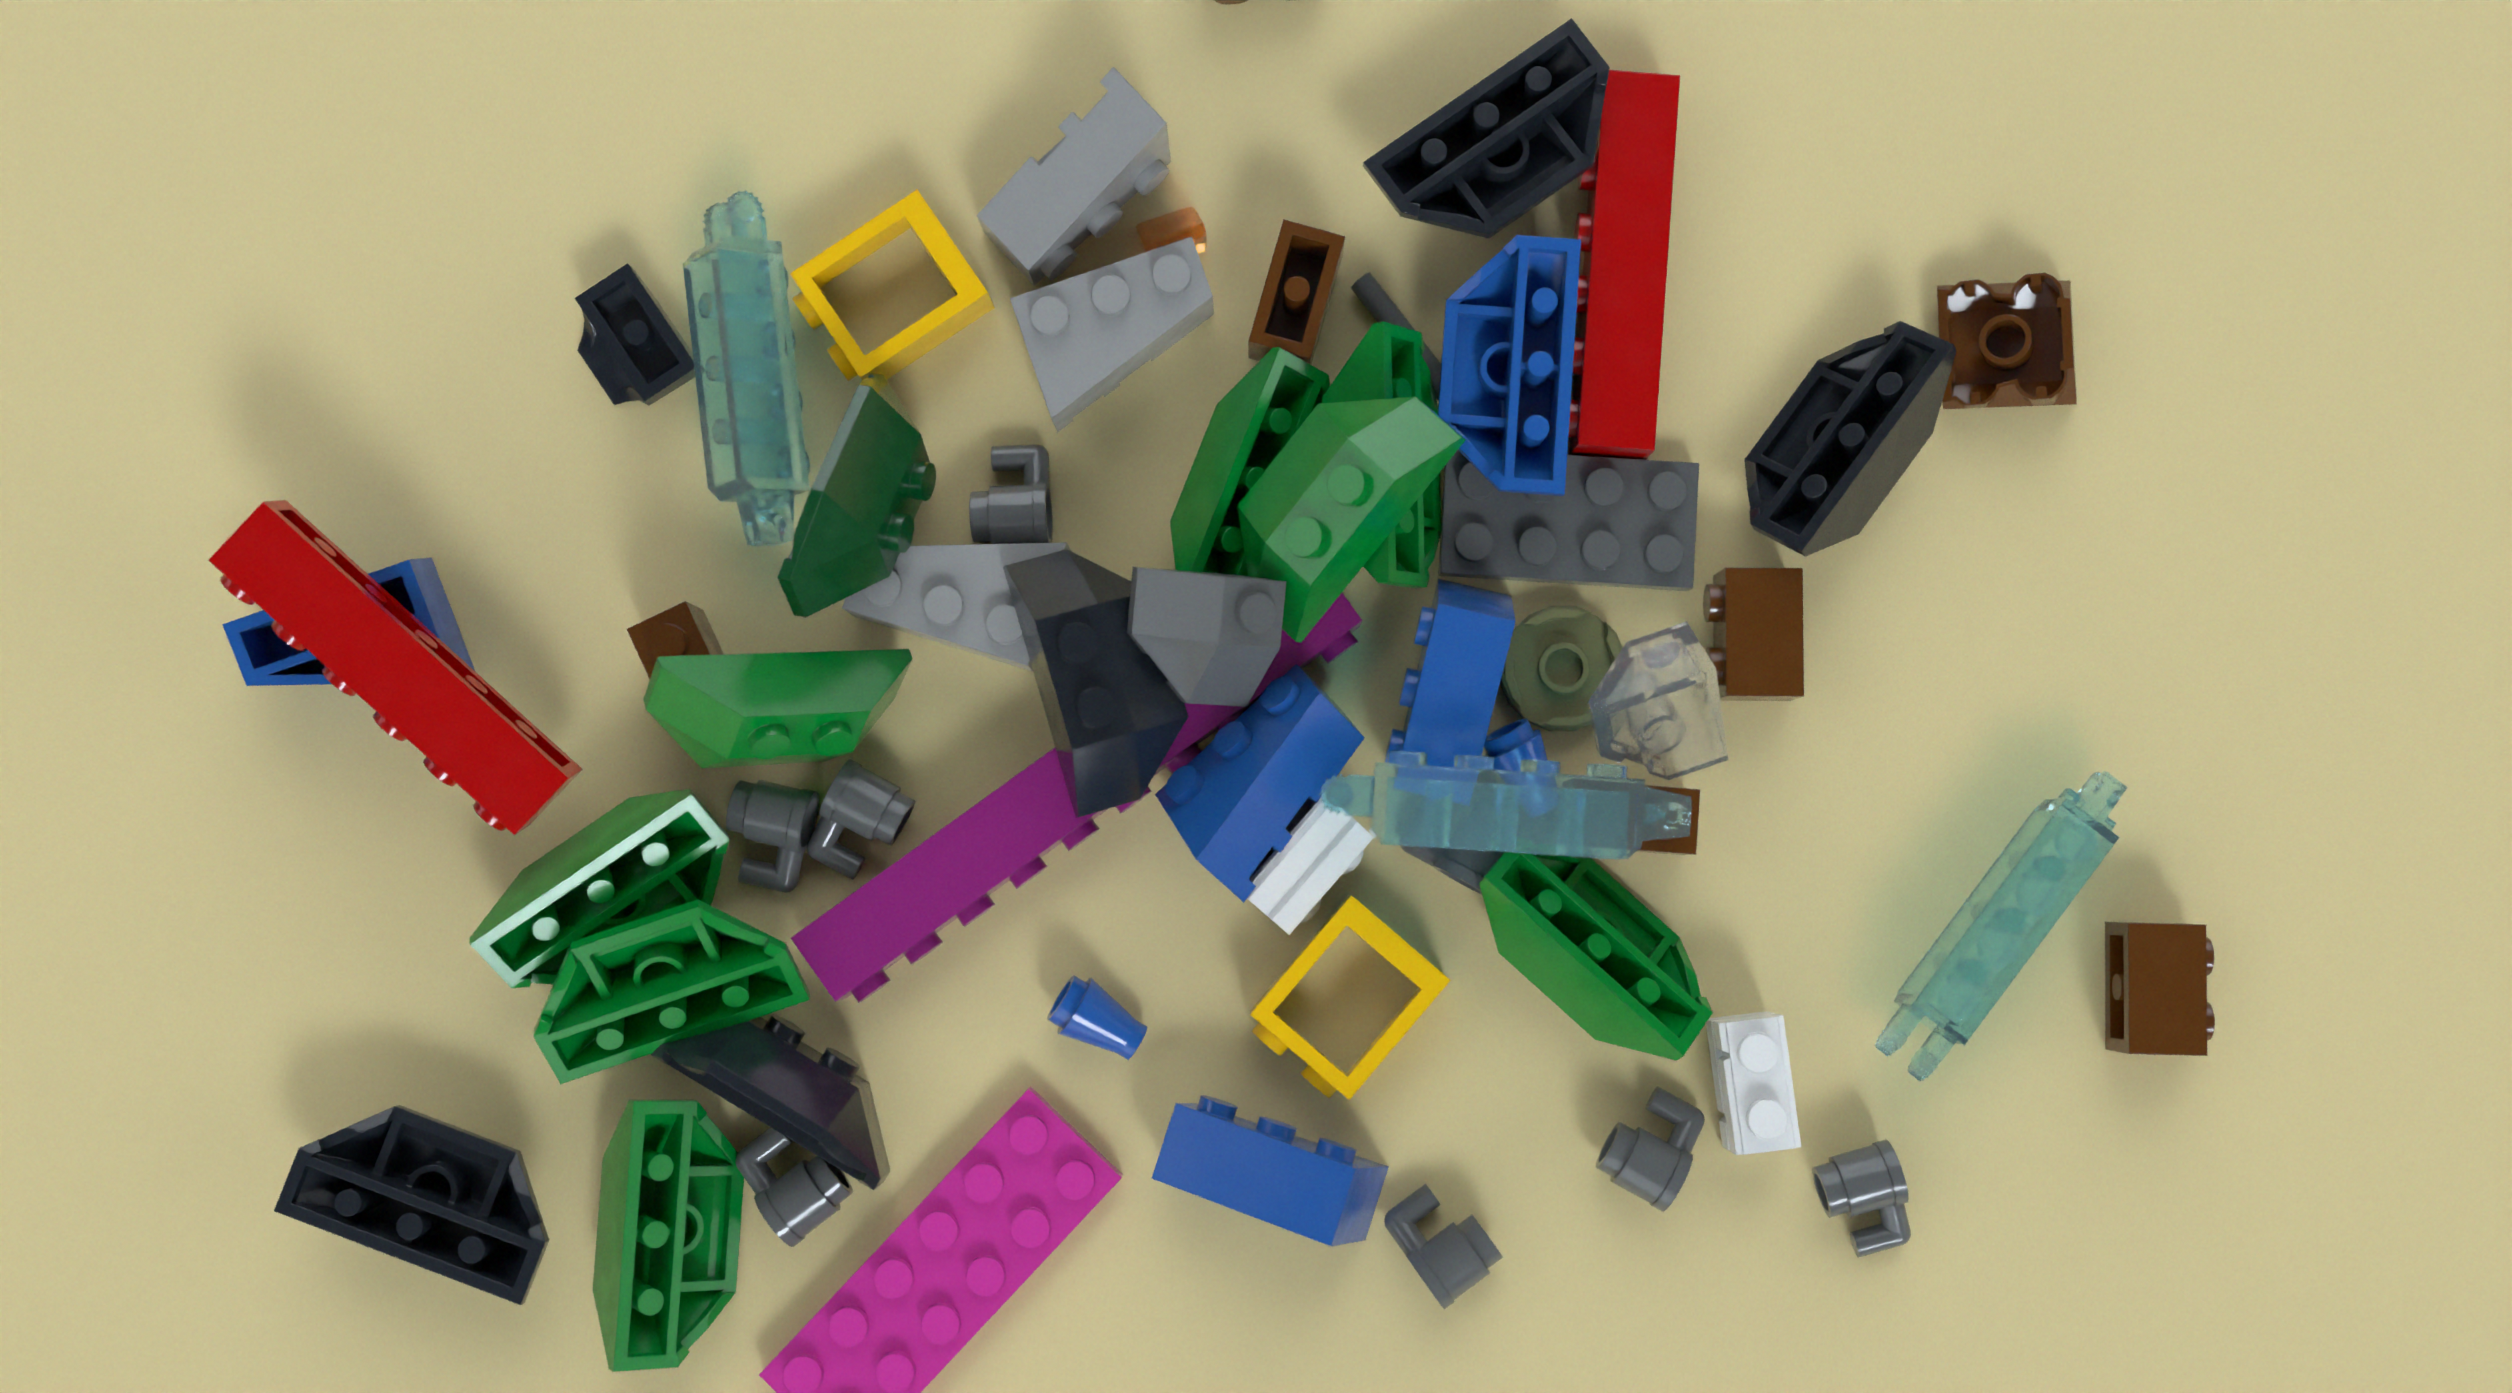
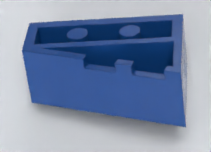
M432 557L409 559L368 574L475 671ZM264 610L222 624L246 686L331 684L322 673L325 665L307 649L300 651L284 642L271 627L275 620Z
M1443 579L1437 580L1431 608L1422 606L1413 644L1422 646L1417 670L1407 668L1402 684L1398 705L1408 707L1403 731L1392 728L1386 750L1384 766L1394 768L1393 789L1469 806L1516 622L1511 595Z
M1296 663L1285 675L1273 680L1265 688L1261 697L1235 721L1223 726L1216 734L1214 740L1192 761L1178 768L1169 777L1166 785L1155 796L1195 859L1242 902H1245L1256 887L1249 880V877L1271 847L1281 853L1292 838V835L1285 828L1307 798L1315 803L1319 801L1364 740V736L1342 709Z
M1201 1095L1198 1104H1175L1151 1179L1331 1247L1366 1240L1389 1166L1356 1156V1149L1336 1141L1319 1138L1318 1143L1295 1136L1297 1128L1275 1119L1260 1116L1258 1123L1237 1117L1235 1116L1238 1109L1237 1106L1214 1097Z

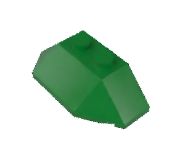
M1384 321L1373 323L1323 395L1322 403L1417 397L1438 415V404L1431 373L1421 355L1425 349L1422 333ZM1440 472L1363 566L1378 583L1416 589L1427 587L1430 578L1428 569L1435 559L1441 536Z
M1273 347L1216 405L1170 519L1175 570L1248 576L1237 505L1317 404L1322 403V397L1330 387V379L1327 373L1280 347Z
M1404 397L1317 404L1237 505L1248 576L1286 581L1282 629L1294 641L1301 643L1466 441L1464 437L1419 398Z
M909 649L658 656L643 701L646 710L701 768L825 762L855 750L895 699L913 658Z
M691 789L629 797L521 870L470 936V945L511 988L530 987L531 983L553 985L571 942L697 899L712 905L723 857L726 854L730 841L729 836Z
M1517 837L1479 882L1498 953L1595 1040L1675 1061L1682 1058L1713 1014L1707 998L1701 996L1696 973L1680 937L1585 852L1555 845L1532 844L1531 840Z
M697 899L571 942L534 1027L533 1037L560 1084L652 1054L662 1044L746 1022L810 1000V992L785 942Z
M629 1099L602 1158L593 1295L608 1368L612 1372L678 1368L690 1353L688 1349L704 1334L736 1293L744 1177L735 1163L738 1152L721 1130L706 1115L707 1112L701 1104L694 1099Z

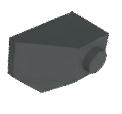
M1133 567L1127 634L1143 653L1148 654L1168 679L1166 683L1181 702L1246 707L1280 649L1286 581L1244 575Z

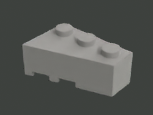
M1114 67L1100 81L1108 92L1082 120L1075 113L1071 112L1058 126L1066 136L1039 161L1034 157H1030L977 214L983 232L1033 286L1045 276L1049 280H1053L1061 275L1075 260L1077 253L1074 250L1091 234L1096 238L1106 234L1122 217L1123 211L1120 208L1137 192L1142 196L1151 193L1169 173V169L1166 167L1171 162L1167 123Z
M1192 237L1010 298L1057 433L1073 421L1072 418L1101 396L1105 397L1119 387L1122 380L1149 360L1153 361L1214 315L1213 295Z
M1067 542L910 546L905 553L899 554L890 577L845 598L842 609L855 617L1033 672L1003 567L1066 549L1071 551Z

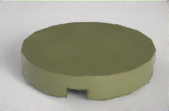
M1550 606L1528 615L1513 630L1500 684L1509 705L1523 719H1528L1529 723L1547 731H1576L1600 721L1616 704L1626 683V654L1617 633L1599 617L1590 614L1592 612L1578 606Z

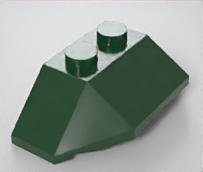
M871 373L868 378H865L858 385L810 489L794 532L792 551L789 557L784 559L777 577L790 608L796 616L808 617L890 577L899 554L905 553L911 545L914 534V519L922 501H928L933 494L936 483L935 465L929 461L920 432L882 374Z

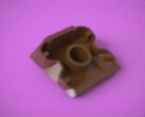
M2048 273L2026 274L2014 283L1987 284L1981 280L1960 281L1956 285L1937 286L1939 338L1954 344L1957 350L1942 400L1943 409L2077 404L2070 280L2058 281Z

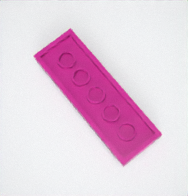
M1030 1086L767 1365L759 1376L777 1393H921L1118 1183L1123 1174Z

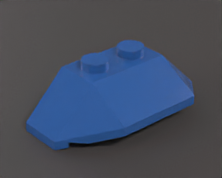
M1516 235L1498 254L1447 298L1445 302L1438 416L1466 439L1458 450L1499 492L1564 496L1581 239Z

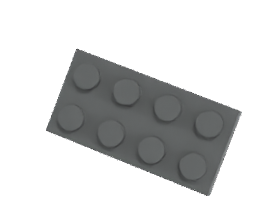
M1457 450L1444 466L1438 576L1690 591L1693 589L1699 463L1567 455L1564 496L1499 492Z

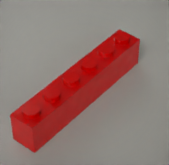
M1609 70L1593 166L1578 177V189L1588 190L1587 213L1577 214L1574 239H1581L1580 252H1584L1583 271L1582 275H1579L1576 313H1579L1578 337H1575L1572 375H1575L1574 398L1571 399L1569 437H1571L1569 455L1646 460L1655 451L1680 75Z
M287 500L262 502L208 559L211 564L223 573L220 582L227 591L246 604L253 605L256 603L275 620L271 627L284 642L297 650L303 651L307 649L325 665L322 673L334 687L349 696H355L356 694L360 696L376 711L373 714V719L377 725L396 740H409L426 756L423 763L429 772L446 785L455 786L458 784L476 801L473 804L475 812L491 827L499 831L508 829L515 836L528 827L583 770Z

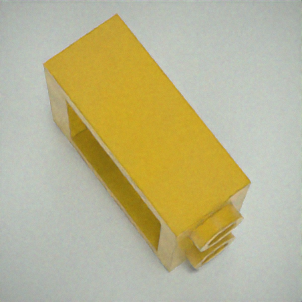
M918 189L790 273L802 291L794 296L792 300L813 330L822 324L826 326L836 341V344L828 348L827 351L848 381L857 375L863 381L871 373L882 374L887 380L995 308L987 290ZM911 228L956 295L867 355H864L820 288Z
M1348 895L1250 1010V1015L1259 1022L1252 1032L1279 1056L1289 1048L1308 1065L1300 1074L1330 1099L1338 1090L1350 1100L1451 980L1356 898ZM1346 926L1418 987L1415 993L1347 1073L1343 1072L1274 1012Z

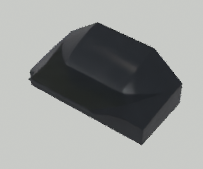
M628 263L575 298L584 316L583 334L578 352L614 405L639 400L649 406L703 372L692 351L657 299Z

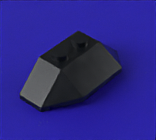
M1571 18L1365 160L1363 167L1400 217L1489 239L1592 168L1610 67Z
M1899 321L1884 328L1883 334L1859 340L1818 360L1744 459L1750 504V524L1752 528L1805 557L1858 535L1933 434L1957 352L1955 345Z
M1068 549L1005 565L1003 567L1075 817H1082L1139 800L1188 719V713L1185 703L1181 702L1166 683L1168 679L1150 656L1143 653L1127 634L1131 581Z
M772 1014L768 1021L758 1017L739 1024L660 1045L651 1054V1056L691 1078L872 1190L879 1187L890 1173V1166L870 1083L856 1075L860 1069L859 1064L832 1048L827 1047L822 1054L803 1043L801 1040L805 1032L778 1015Z
M401 1105L391 1107L322 1139L300 1147L274 1209L277 1213L518 1305L524 1304L549 1242V1237L520 1150Z

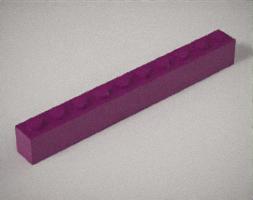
M1341 593L1301 643L1294 641L1282 629L1280 649L1246 707L1185 703L1188 719L1155 775L1164 768H1167L1172 775L1178 768L1187 765L1201 752V749L1198 747L1200 742L1217 730L1219 731L1229 722L1235 721L1261 697L1265 688L1273 680L1285 675L1296 663L1303 669L1316 658L1322 656L1326 663L1329 664L1358 643L1352 632L1360 627L1363 620L1344 594ZM1053 748L792 936L791 940L835 1002L846 999L853 994L858 1003H860L891 981L885 970L904 956L912 965L940 946L943 941L937 933L958 918L963 927H965L990 910L995 903L989 895L998 888L1011 881L1014 887L1018 889L1045 870L1048 866L1041 858L1061 843L1070 851L1095 834L1100 828L1094 819L1108 809L1078 818L1075 817L1056 748ZM1147 787L1139 800L1116 806L1120 814L1125 812L1151 793V789Z

